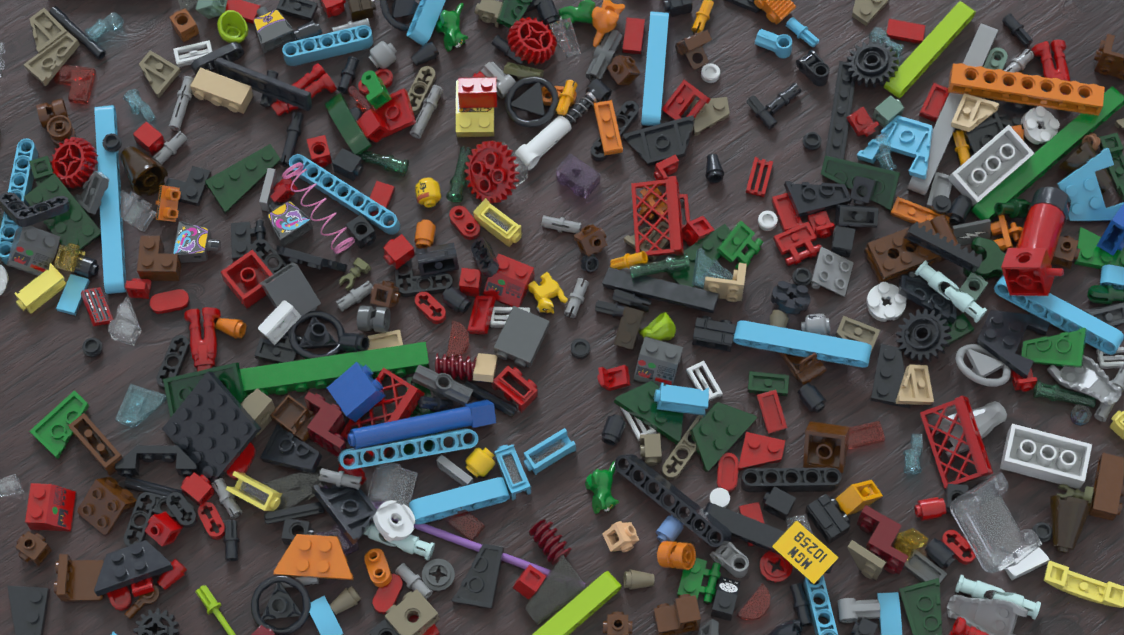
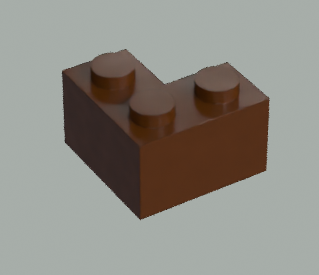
M140 236L137 264L138 275L140 279H149L151 281H180L181 261L178 254H163L164 245L160 236Z
M680 595L675 599L674 605L669 606L668 603L660 604L653 611L657 635H676L699 630L701 617L696 595Z

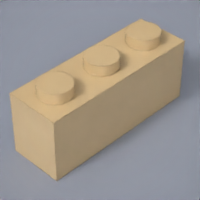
M203 68L199 69L190 85L192 93L196 98L211 101L216 106L227 107L232 112L244 114L253 97L251 86Z

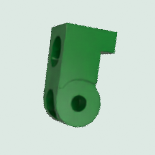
M367 71L362 75L361 82L370 92L366 98L375 109L391 100L383 81L374 71Z

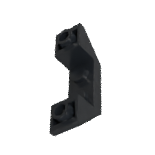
M137 445L115 464L118 475L122 477L139 475L140 460L144 462H154V460L174 462L176 460V470L182 477L191 476L194 472L199 475L197 465L178 446Z

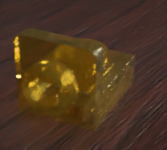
M68 243V246L60 245L54 268L74 272L78 256H85L86 252L79 250L80 246Z
M911 528L898 533L893 548L909 556L907 560H910L914 550L926 546L929 538Z

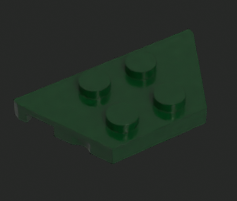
M650 381L615 398L614 403L675 444L680 442L683 413L657 409L654 395L655 390H659L660 386Z
M717 402L694 425L690 433L696 443L698 455L700 454L704 466L702 467L705 472L714 466L757 419L755 415Z

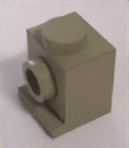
M481 0L480 4L477 3L475 14L482 21L495 23V27H499L500 23L496 21L502 2Z
M640 434V456L644 457L645 463L649 466L661 463L660 434Z

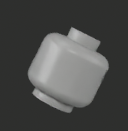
M381 41L370 49L369 58L377 69L379 67L386 69L396 61L395 53L397 51L391 43L387 45L384 41Z
M824 314L807 315L805 322H801L802 331L826 336L830 334V321Z

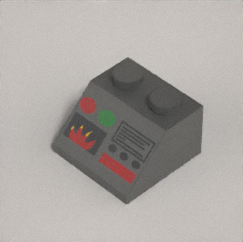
M33 226L19 227L14 235L7 265L36 276L41 275L49 269L50 263H52L56 255L60 236Z
M645 337L633 381L644 384L652 381L658 386L661 383H664L663 386L673 385L682 358L683 347Z

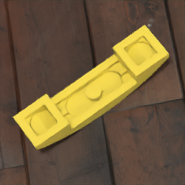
M1052 561L1048 562L1044 581L1053 587L1099 604L1118 608L1124 607V586L1110 581L1104 583L1069 571L1067 566Z

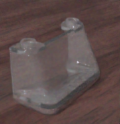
M1002 472L957 497L950 504L951 513L980 565L989 573H995L1017 565L1042 545L1038 535L1033 530L1023 529L1020 531L1001 495L1008 491V482Z

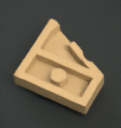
M964 93L951 122V127L970 132L995 113L999 108V103Z
M909 365L906 367L896 404L931 405L934 399L928 365Z

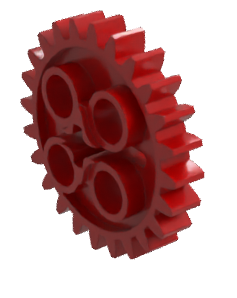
M487 141L477 144V149L471 150L473 155L467 156L470 162H465L469 169L464 170L469 175L465 180H470L467 187H473L471 194H477L476 199H482V201L485 198L489 203L507 200V196L512 195L510 189H516L513 183L519 181L515 178V175L520 174V172L515 171L519 164H514L516 157H511L513 151L507 150L508 146L502 145V142Z

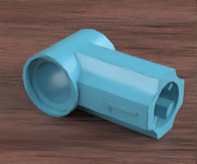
M763 29L759 30L755 45L775 52L779 58H787L791 55L792 38L786 34L776 35Z

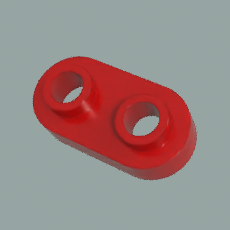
M453 207L449 213L451 223L465 239H476L480 234L479 223L465 207ZM460 212L462 215L457 216L456 213ZM469 226L474 227V228L471 229V230L467 229V227H469Z

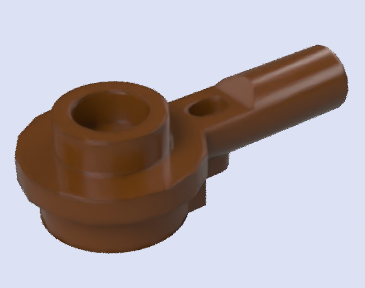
M154 585L153 592L140 595L139 599L124 615L131 620L144 605L149 606L156 602L160 594L157 586Z

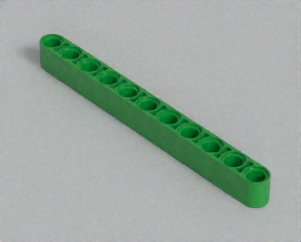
M1113 86L1104 93L1103 107L1099 116L1079 114L972 208L971 212L980 220L990 219L991 221L997 216L994 211L996 203H1007L1010 199H1017L1079 145L1086 135L1094 132L1124 105V96Z

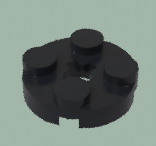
M779 281L771 294L773 305L775 302L779 306L778 309L788 314H800L802 310L805 312L811 301L806 286H798L786 281Z

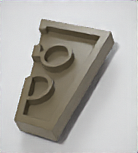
M66 32L26 62L24 67L46 86L80 44L74 36Z

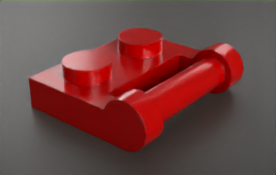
M683 80L661 110L674 120L681 119V116L697 96L700 98L686 116L693 115L695 118L706 103L708 104L711 99L686 80Z

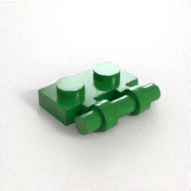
M739 221L716 251L730 263L736 258L738 264L735 268L738 270L739 263L747 264V266L750 264V259L761 250L760 247L763 241L757 238L754 242L751 238L755 233L746 224ZM747 246L748 251L744 255L741 251Z
M696 558L691 569L683 570L677 596L690 594V596L696 595L698 599V595L701 594L705 595L703 602L711 604L713 597L716 595L717 590L715 587L717 580L720 579L721 564L714 562L712 569L709 570L705 569L706 560ZM703 577L709 578L707 587L701 586Z

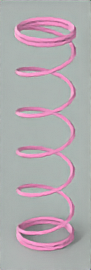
M296 163L282 174L283 179H289L298 175L291 184V191L301 192L307 190L301 199V205L307 207L318 204L311 213V220L321 221L329 218L321 228V235L329 236L339 233L332 241L331 249L334 254L345 251L355 242L353 237L342 241L335 248L332 245L347 227L330 234L322 233L324 226L337 213L318 220L312 218L315 210L327 198L309 205L302 203L305 195L317 183L302 190L292 189L296 179L307 170H302L304 167L303 163ZM299 167L297 170H295V171L292 172L291 174L287 175L290 171H292L293 169Z

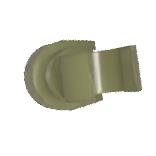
M358 257L353 262L355 267L349 270L350 273L339 280L340 286L345 281H350L346 287L347 291L353 288L356 277L359 278L361 275L360 272L367 274L371 270L369 264Z
M1061 484L1058 486V489L1065 490L1066 494L1057 493V495L1060 496V500L1069 496L1089 501L1088 503H1091L1094 487L1086 486L1084 492H1081L1080 489L1074 490L1065 484Z

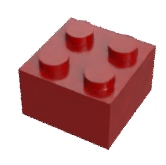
M253 249L221 271L224 282L246 309L266 296L260 283L273 275Z

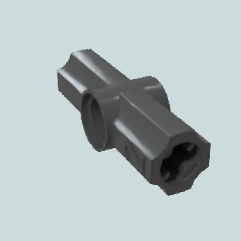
M614 29L606 33L601 45L596 47L592 58L593 61L586 72V77L591 82L595 79L602 80L607 67L616 56V50L623 39V35L619 31Z
M421 365L417 367L411 380L432 390L435 396L440 398L447 397L464 406L468 403L473 389L454 381L450 375L446 373L438 374Z

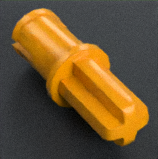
M703 0L699 11L696 12V19L691 28L694 33L697 28V33L703 31L706 22L710 19L709 14L714 4L712 0Z
M573 80L566 81L564 90L559 95L560 100L556 108L558 115H566L570 103L574 100L573 95L578 84L574 83Z
M956 130L953 132V138L956 145L955 152L958 153L961 166L971 158L969 153L970 146L967 145L963 130Z
M645 251L631 255L627 253L623 257L612 259L610 267L618 270L623 268L631 269L635 265L645 264L648 261V257Z

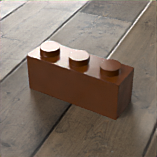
M83 413L69 424L68 427L110 476L116 471L115 464L123 457Z
M1102 453L1099 457L1089 515L1111 521L1117 515H1120L1122 510V503H1119L1120 496L1124 495L1123 457Z

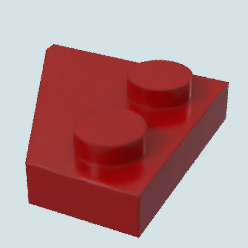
M746 432L738 470L741 471L752 466H764L767 463L781 462L785 440Z

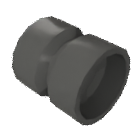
M360 306L357 314L358 330L370 332L374 329L375 332L387 333L391 320L390 309L388 307H376L374 309L373 306Z

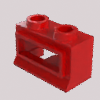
M507 366L493 380L492 388L494 390L497 388L501 389L504 392V397L508 401L514 400L519 405V411L522 413L538 396L537 385L532 380L528 379L526 381L521 377L522 373L516 367L512 369ZM510 376L528 392L523 396L507 383L505 379Z

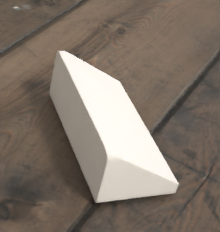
M284 300L258 329L275 345L290 327L299 320L301 315L291 304Z
M1036 545L1003 561L1001 564L1012 581L1047 564L1050 559Z

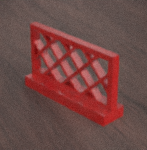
M670 176L665 180L631 183L636 253L640 252V246L646 240L652 245L646 251L647 257L676 254V256L684 255L679 182L677 177ZM666 185V192L662 196L654 192L658 186ZM636 188H645L648 190V193L641 199L636 194ZM651 194L659 199L652 207L645 202ZM661 202L665 203L668 208L663 215L655 210ZM642 204L650 209L644 217L638 214V209ZM652 212L660 217L654 225L646 220ZM662 220L669 224V228L664 233L656 228ZM644 222L651 227L645 235L639 232V227ZM654 230L661 235L655 244L648 239V236ZM665 238L670 242V249L662 250L658 245Z
M383 368L376 379L382 385V380L386 374L391 377L392 385L383 387L382 392L393 389L394 398L385 400L384 397L381 402L369 410L370 419L361 421L360 418L356 423L350 419L340 435L348 440V433L353 427L358 426V428H361L362 425L367 423L375 425V421L382 419L386 423L409 418L418 405V399L420 400V397L424 396L425 393ZM406 386L409 388L405 395L398 397L397 387ZM395 402L396 409L394 412L387 414L386 404ZM382 406L383 415L374 417L373 408ZM387 447V448L384 449V451H383L384 457H385L386 453L388 452V450L390 449V447ZM366 451L367 453L373 456L372 451Z
M960 396L953 401L920 412L945 489L948 484L959 485L993 474L967 397ZM955 405L957 414L953 420L945 416V413L949 407ZM935 413L940 416L935 426L929 424L927 415ZM943 418L952 421L948 432L939 429ZM956 424L963 428L960 439L951 435ZM937 430L946 434L942 445L935 443L934 436ZM949 437L958 440L954 451L945 448ZM962 443L969 446L970 451L967 457L957 453ZM943 449L952 453L948 464L941 461L940 456ZM956 456L965 460L961 470L951 466ZM968 462L975 465L977 473L972 475L964 473ZM949 469H952L959 474L955 481L948 483L946 475Z

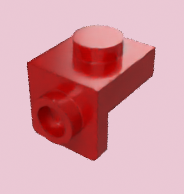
M626 365L608 370L604 367L598 368V382L606 390L612 391L630 386L629 370Z

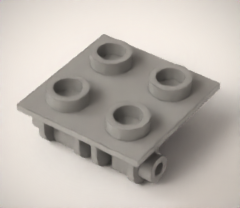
M821 247L811 280L812 288L819 289L822 286L845 297L853 262Z

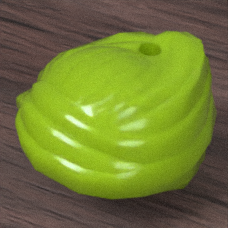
M227 10L219 17L217 28L220 37L228 43H241L248 35L247 23L238 12Z
M662 313L647 327L640 329L639 334L643 338L649 337L659 341L671 340L674 338L676 326L667 313Z

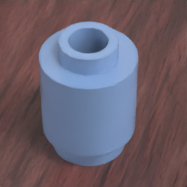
M673 515L667 516L656 530L657 539L660 542H674L684 529V524Z

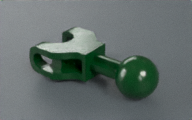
M980 237L973 239L971 243L972 250L977 254H982L984 261L981 262L980 267L974 274L982 276L985 281L993 277L1001 278L1003 274L1001 266L1006 253L1000 250L995 241ZM963 268L964 275L969 277L971 272Z

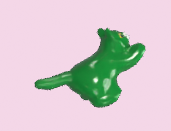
M584 0L579 3L578 7L567 6L559 9L560 21L566 26L567 30L570 29L574 22L592 23V11L595 8V2Z
M463 3L457 6L456 11L443 10L435 25L438 33L443 32L445 34L444 46L448 52L452 50V46L458 48L463 43H466L465 40L468 39V36L461 34L459 28Z
M615 460L612 462L609 470L596 469L586 478L585 486L587 490L594 492L592 507L595 514H598L601 509L607 512L619 503V500L614 499L611 495L613 475L616 470L614 466Z

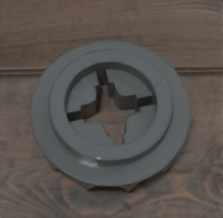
M433 559L422 570L423 583L429 589L436 592L446 590V588L452 585L455 578L453 566L444 559ZM440 568L441 574L445 576L440 577V580L437 583L436 577L432 575L437 574V571Z

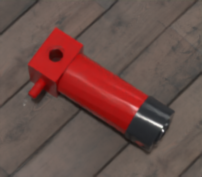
M1048 186L1042 187L1034 193L1017 247L1007 249L1001 266L1009 295L1048 296L1054 277L1064 275L1062 268H1052L1051 266L1063 226L1071 208V199L1063 190Z

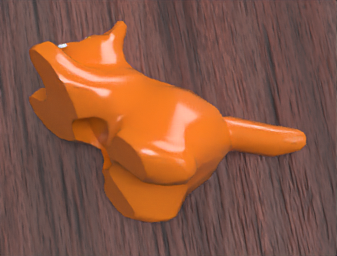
M603 0L601 8L595 7L593 9L592 24L597 30L593 41L594 47L598 46L605 33L614 30L619 15L625 9L624 4H614L611 0Z

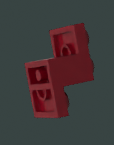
M308 392L304 399L307 408L313 411L315 415L307 426L311 442L338 458L339 454L347 449L345 439L340 435L346 426L343 413L341 412L342 409L336 404H328L321 395L317 393L314 395Z
M865 505L857 522L862 531L873 533L865 549L886 562L884 569L887 572L899 575L909 557L892 547L902 525Z

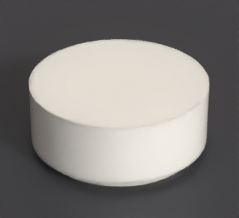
M706 64L703 66L701 77L705 82L714 83L719 79L720 69L717 65Z
M772 211L762 212L758 218L759 227L765 231L773 230L778 221L776 214Z
M716 488L711 492L709 501L726 508L730 501V495L727 490Z

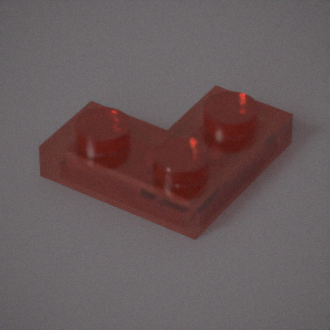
M63 65L55 74L54 81L55 84L71 85L68 97L69 102L88 104L96 70L95 68Z

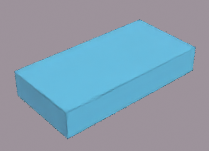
M70 274L56 307L57 311L76 316L83 300L81 292L87 289L90 283L89 279Z

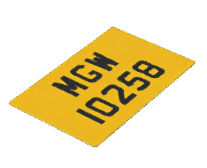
M795 521L772 546L813 584L838 559V556L798 521Z

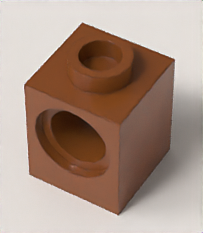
M186 8L175 12L169 17L172 27L183 42L199 34L197 24Z

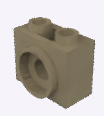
M256 389L247 396L241 404L262 428L255 436L256 438L272 421L270 415L275 410L273 400L259 389Z
M417 589L414 592H408L403 597V601L397 606H391L385 615L388 623L399 635H423L440 619L438 612ZM413 615L419 617L414 623L408 621Z

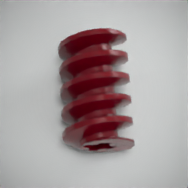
M437 353L435 372L438 374H451L453 380H456L459 375L460 380L463 381L467 375L468 381H472L477 357L471 362L470 356H467L466 360L463 361L460 355L458 360L455 361L454 355H451L450 359L447 360L446 354L443 355L442 359H439Z
M543 519L529 530V535L534 536V542H539L538 547L543 549L544 555H548L547 560L552 562V565H555L565 559L572 549H564L567 542H559L563 536H555L558 529L554 528L551 530L553 522L546 523V519Z

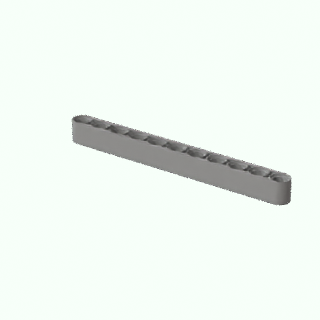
M981 23L963 64L983 67L998 29ZM949 93L932 133L926 180L912 176L907 189L926 196L955 130L954 127H951V122L963 97L962 94Z

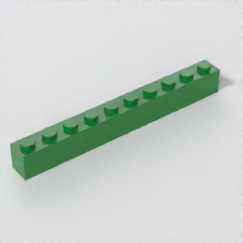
M426 342L240 369L245 398L256 389H259L267 396L270 394L284 395L291 391L305 392L311 388L325 389L356 362L362 366L367 365L373 372L371 375L373 379L378 377L383 368L398 377H404L406 374H415L419 365L430 369Z

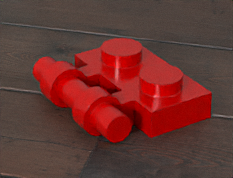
M809 222L775 235L773 238L782 255L790 253L791 257L785 259L787 266L797 265L805 258L817 256L822 247L820 244L813 246L812 242L816 241L817 236ZM805 246L806 250L800 253L797 252L796 249Z

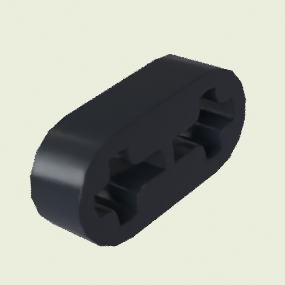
M173 492L169 494L166 504L183 527H193L197 523V515L181 493ZM175 498L179 500V503L182 506L179 509L175 504L172 505V500ZM184 511L189 516L191 515V521L184 520L185 518L182 514Z

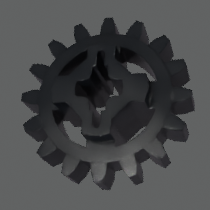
M159 608L156 609V613L148 610V616L141 614L143 620L135 622L139 628L133 629L134 633L138 635H154L153 632L156 631L157 635L180 634V631L175 629L179 627V623L174 621L176 619L174 615L169 616L167 610L161 614ZM162 620L168 622L170 627L163 625Z

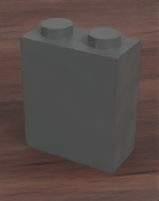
M293 262L260 283L275 309L282 301L286 300L303 316L309 311H315L317 306L321 304L299 266Z
M513 306L494 346V353L503 360L508 358L515 361L514 363L519 367L525 368L527 366L531 368L550 327V321Z

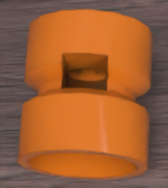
M663 541L657 551L658 563L661 567L689 570L693 567L696 560L694 545L691 543Z

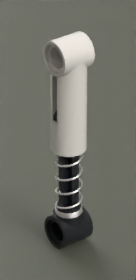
M599 79L592 81L586 89L585 97H582L579 103H575L574 107L570 108L566 115L556 117L527 145L523 144L516 150L513 156L516 157L515 160L527 171L534 168L539 159L572 129L571 124L573 122L576 123V120L582 117L584 112H588L593 103L607 101L612 94V90Z

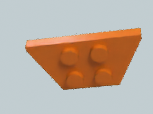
M296 534L273 573L274 575L353 580L342 545L336 536Z

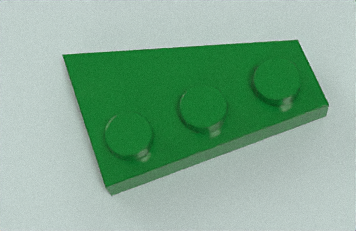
M1080 227L1077 240V248L1080 249V253L1074 264L1102 269L1104 265L1124 267V248L1122 251L1117 250L1113 256L1097 246L1101 239L1100 236Z
M1081 328L1073 332H1063L1055 336H1045L1023 341L1021 356L1033 360L1035 364L1082 368L1087 329Z
M74 390L29 432L58 460L73 435L68 425L85 413L89 404Z

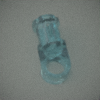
M115 12L111 13L104 20L98 19L97 23L90 29H85V33L90 39L97 42L98 38L104 33L119 30L124 23V19Z
M874 27L869 34L872 42L876 43L879 40L880 45L887 42V48L893 46V51L897 52V57L899 58L904 49L903 44L899 45L891 41L888 34L879 27Z
M137 89L126 92L123 99L129 103L133 114L142 113L148 123L156 119L149 105L141 100L140 92Z
M883 133L876 136L880 153L875 155V159H878L881 168L893 171L897 166L893 163L890 155V140L887 134Z
M911 434V449L903 451V456L905 457L904 473L917 474L922 472V467L919 465V457L923 448L922 434Z

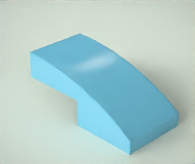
M898 592L877 593V599L880 603V635H902Z
M325 596L312 601L309 613L320 635L344 634Z

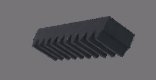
M918 222L911 225L904 235L905 239L930 250L936 255L972 273L981 265L982 254L975 257L974 250L968 253V247L962 250L960 243L954 246V240L948 243L946 236L940 239V233L932 235V229L926 232V226L918 228Z

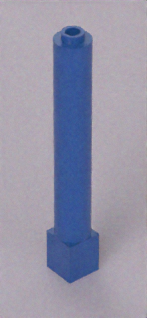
M489 400L465 404V407L351 429L350 434H348V442L354 449H360L467 426L474 428L496 423L494 403Z

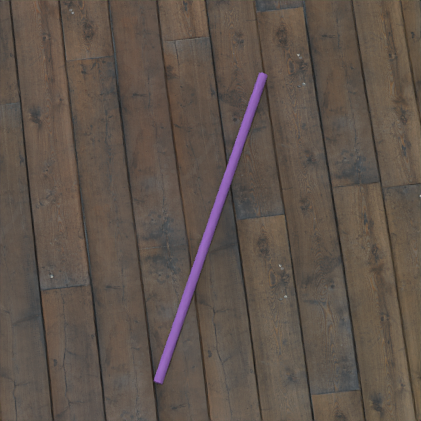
M425 523L414 524V528L471 550L479 552L482 547L479 543ZM503 553L502 561L523 569H526L530 564L546 575L547 578L582 591L584 590L586 584L584 582Z

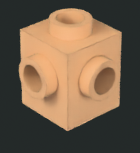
M616 522L602 533L610 552H627L633 549V545L639 541L636 529L631 522Z

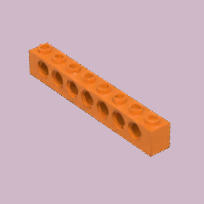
M953 63L948 92L962 95L965 93L975 97L1099 116L1103 107L1105 87L1098 86L1097 84H1083L1078 81H1064L1058 78L1051 79L1039 75H1025L1020 72L1012 73L1001 69H986L982 66H967L963 63Z

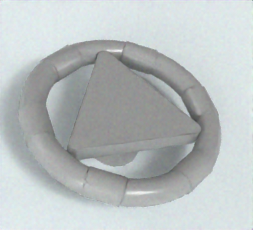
M965 345L957 351L955 357L957 366L972 381L988 387H997L1005 384L1010 379V368L980 345ZM965 353L973 366L972 370L963 361ZM1000 368L1003 369V374L1001 378H986V376L999 370Z

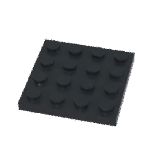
M212 371L207 372L162 428L174 444L197 465L198 472L211 482V486L212 483H215V480L222 478L262 429Z

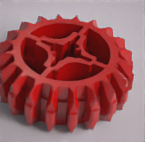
M522 17L511 26L507 39L509 40L508 46H511V52H515V57L519 56L521 61L527 60L528 64L533 62L536 65L548 61L554 54L557 46V36L553 35L554 30L548 29L549 25L545 26L543 24V20L538 22L536 18L532 20L530 17L526 19Z
M71 137L70 139H65L64 143L59 142V148H55V154L51 155L53 160L50 163L53 173H55L66 188L76 189L77 187H82L83 183L88 181L93 171H97L95 169V165L98 164L97 160H95L98 157L95 153L96 149L83 138Z

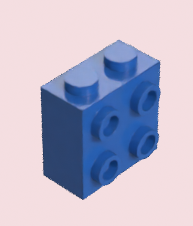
M1124 204L1113 217L1097 244L1099 248L1113 256L1117 250L1122 251L1124 248Z
M358 362L327 387L346 417L355 422L385 397L382 392L383 386L377 379H373L371 369L367 365L362 366Z

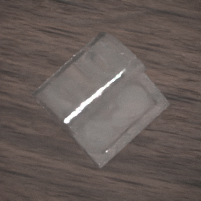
M389 462L375 465L368 499L373 505L379 507L384 502L390 500L409 507L417 472L401 468V465Z

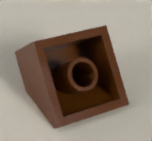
M810 421L805 430L803 467L836 468L840 473H843L849 446L850 427Z

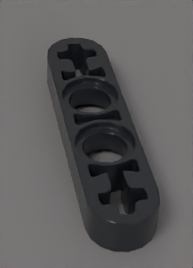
M634 101L625 102L615 114L617 121L625 123L624 127L618 128L620 138L623 137V134L626 133L638 116L639 106ZM631 108H633L634 110L630 111L627 115V109L630 110ZM600 136L591 147V157L597 162L604 161L608 157V155L604 156L603 151L598 155L596 154V151H600L602 148Z

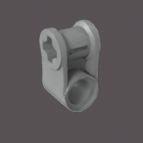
M731 542L720 546L715 552H711V558L716 563L721 564L734 577L742 578L747 574L748 558L737 550ZM742 563L745 567L737 569L734 564Z

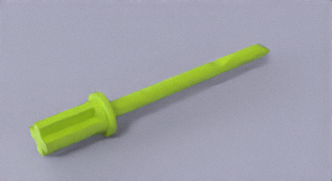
M203 585L195 592L207 608V614L214 613L227 634L236 635L219 611L222 604L216 601L208 587Z

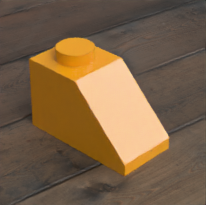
M868 480L852 484L836 500L839 503L840 509L846 515L859 512L865 505L869 506L883 495L874 482Z

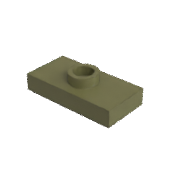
M508 62L504 66L503 73L515 75L521 80L531 76L542 78L544 71Z

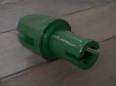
M1010 199L1007 203H996L994 211L997 215L1007 214L1010 218H1023L1028 215L1030 202L1025 199Z
M1093 285L1088 289L1087 297L1094 303L1111 304L1113 301L1124 302V290L1114 289L1112 285Z

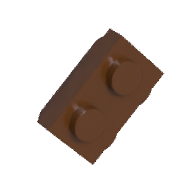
M1107 34L1105 40L1100 41L1099 47L1095 52L1093 60L1096 61L1094 71L1102 75H1110L1124 80V55L1111 51L1115 36Z
M100 478L94 481L77 512L98 531L106 535L110 533L123 510L135 507L137 499L133 497L130 491L119 486L114 478Z
M59 554V561H56L55 564L58 578L54 582V593L61 601L102 600L103 595L97 596L94 588L104 561L71 560L68 554Z

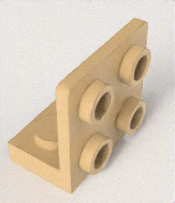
M739 263L738 270H734L732 280L705 277L704 290L719 293L721 299H726L729 302L742 301L747 264Z

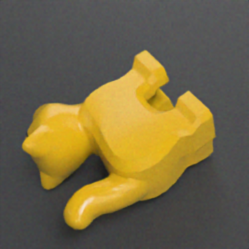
M546 272L540 277L542 279L540 282L541 286L533 281L528 284V290L534 294L535 299L538 301L537 310L539 312H551L553 314L554 305L550 299L558 296L561 302L567 303L568 298L564 296L559 284Z

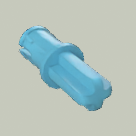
M794 17L788 20L786 27L792 30L798 39L802 38L811 47H815L819 43V39L808 31L807 26H803Z

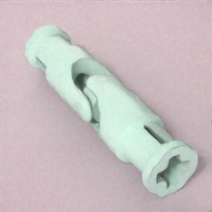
M926 260L916 270L915 275H920L924 278L930 287L944 298L951 300L960 311L970 315L975 323L986 313V308H982L975 303L974 298L969 294L959 291L955 283L940 271H935L931 268ZM942 282L951 284L945 289V293L941 290Z
M375 522L364 533L372 540L391 547L397 546L404 552L421 555L428 561L435 547V543L419 540V537L411 534L404 540L387 542L377 530Z
M960 575L955 592L972 595V598L988 599L984 595L985 592L994 590L992 599L1013 602L1028 610L1027 615L1031 616L1034 620L1036 619L1041 602L1037 601L1035 603L1024 599V596L1005 592L1001 588L978 580L975 582L964 578V575Z

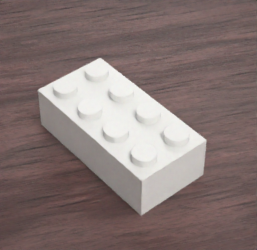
M1008 125L955 170L948 179L962 195L972 200L971 205L974 206L1029 159L1034 152Z
M1012 424L1007 433L1000 469L1080 489L1085 482L1092 444Z

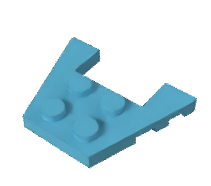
M897 115L881 130V134L876 139H872L863 151L860 150L857 157L860 160L874 164L882 148L913 157L915 160L909 169V174L926 180L933 127L932 125Z
M1109 148L1103 149L1101 153L1091 158L1085 165L1057 184L1058 188L1063 190L1071 199V208L1068 214L1069 221L1112 220L1124 204L1122 202L1108 208L1105 207L1095 171L1114 165Z

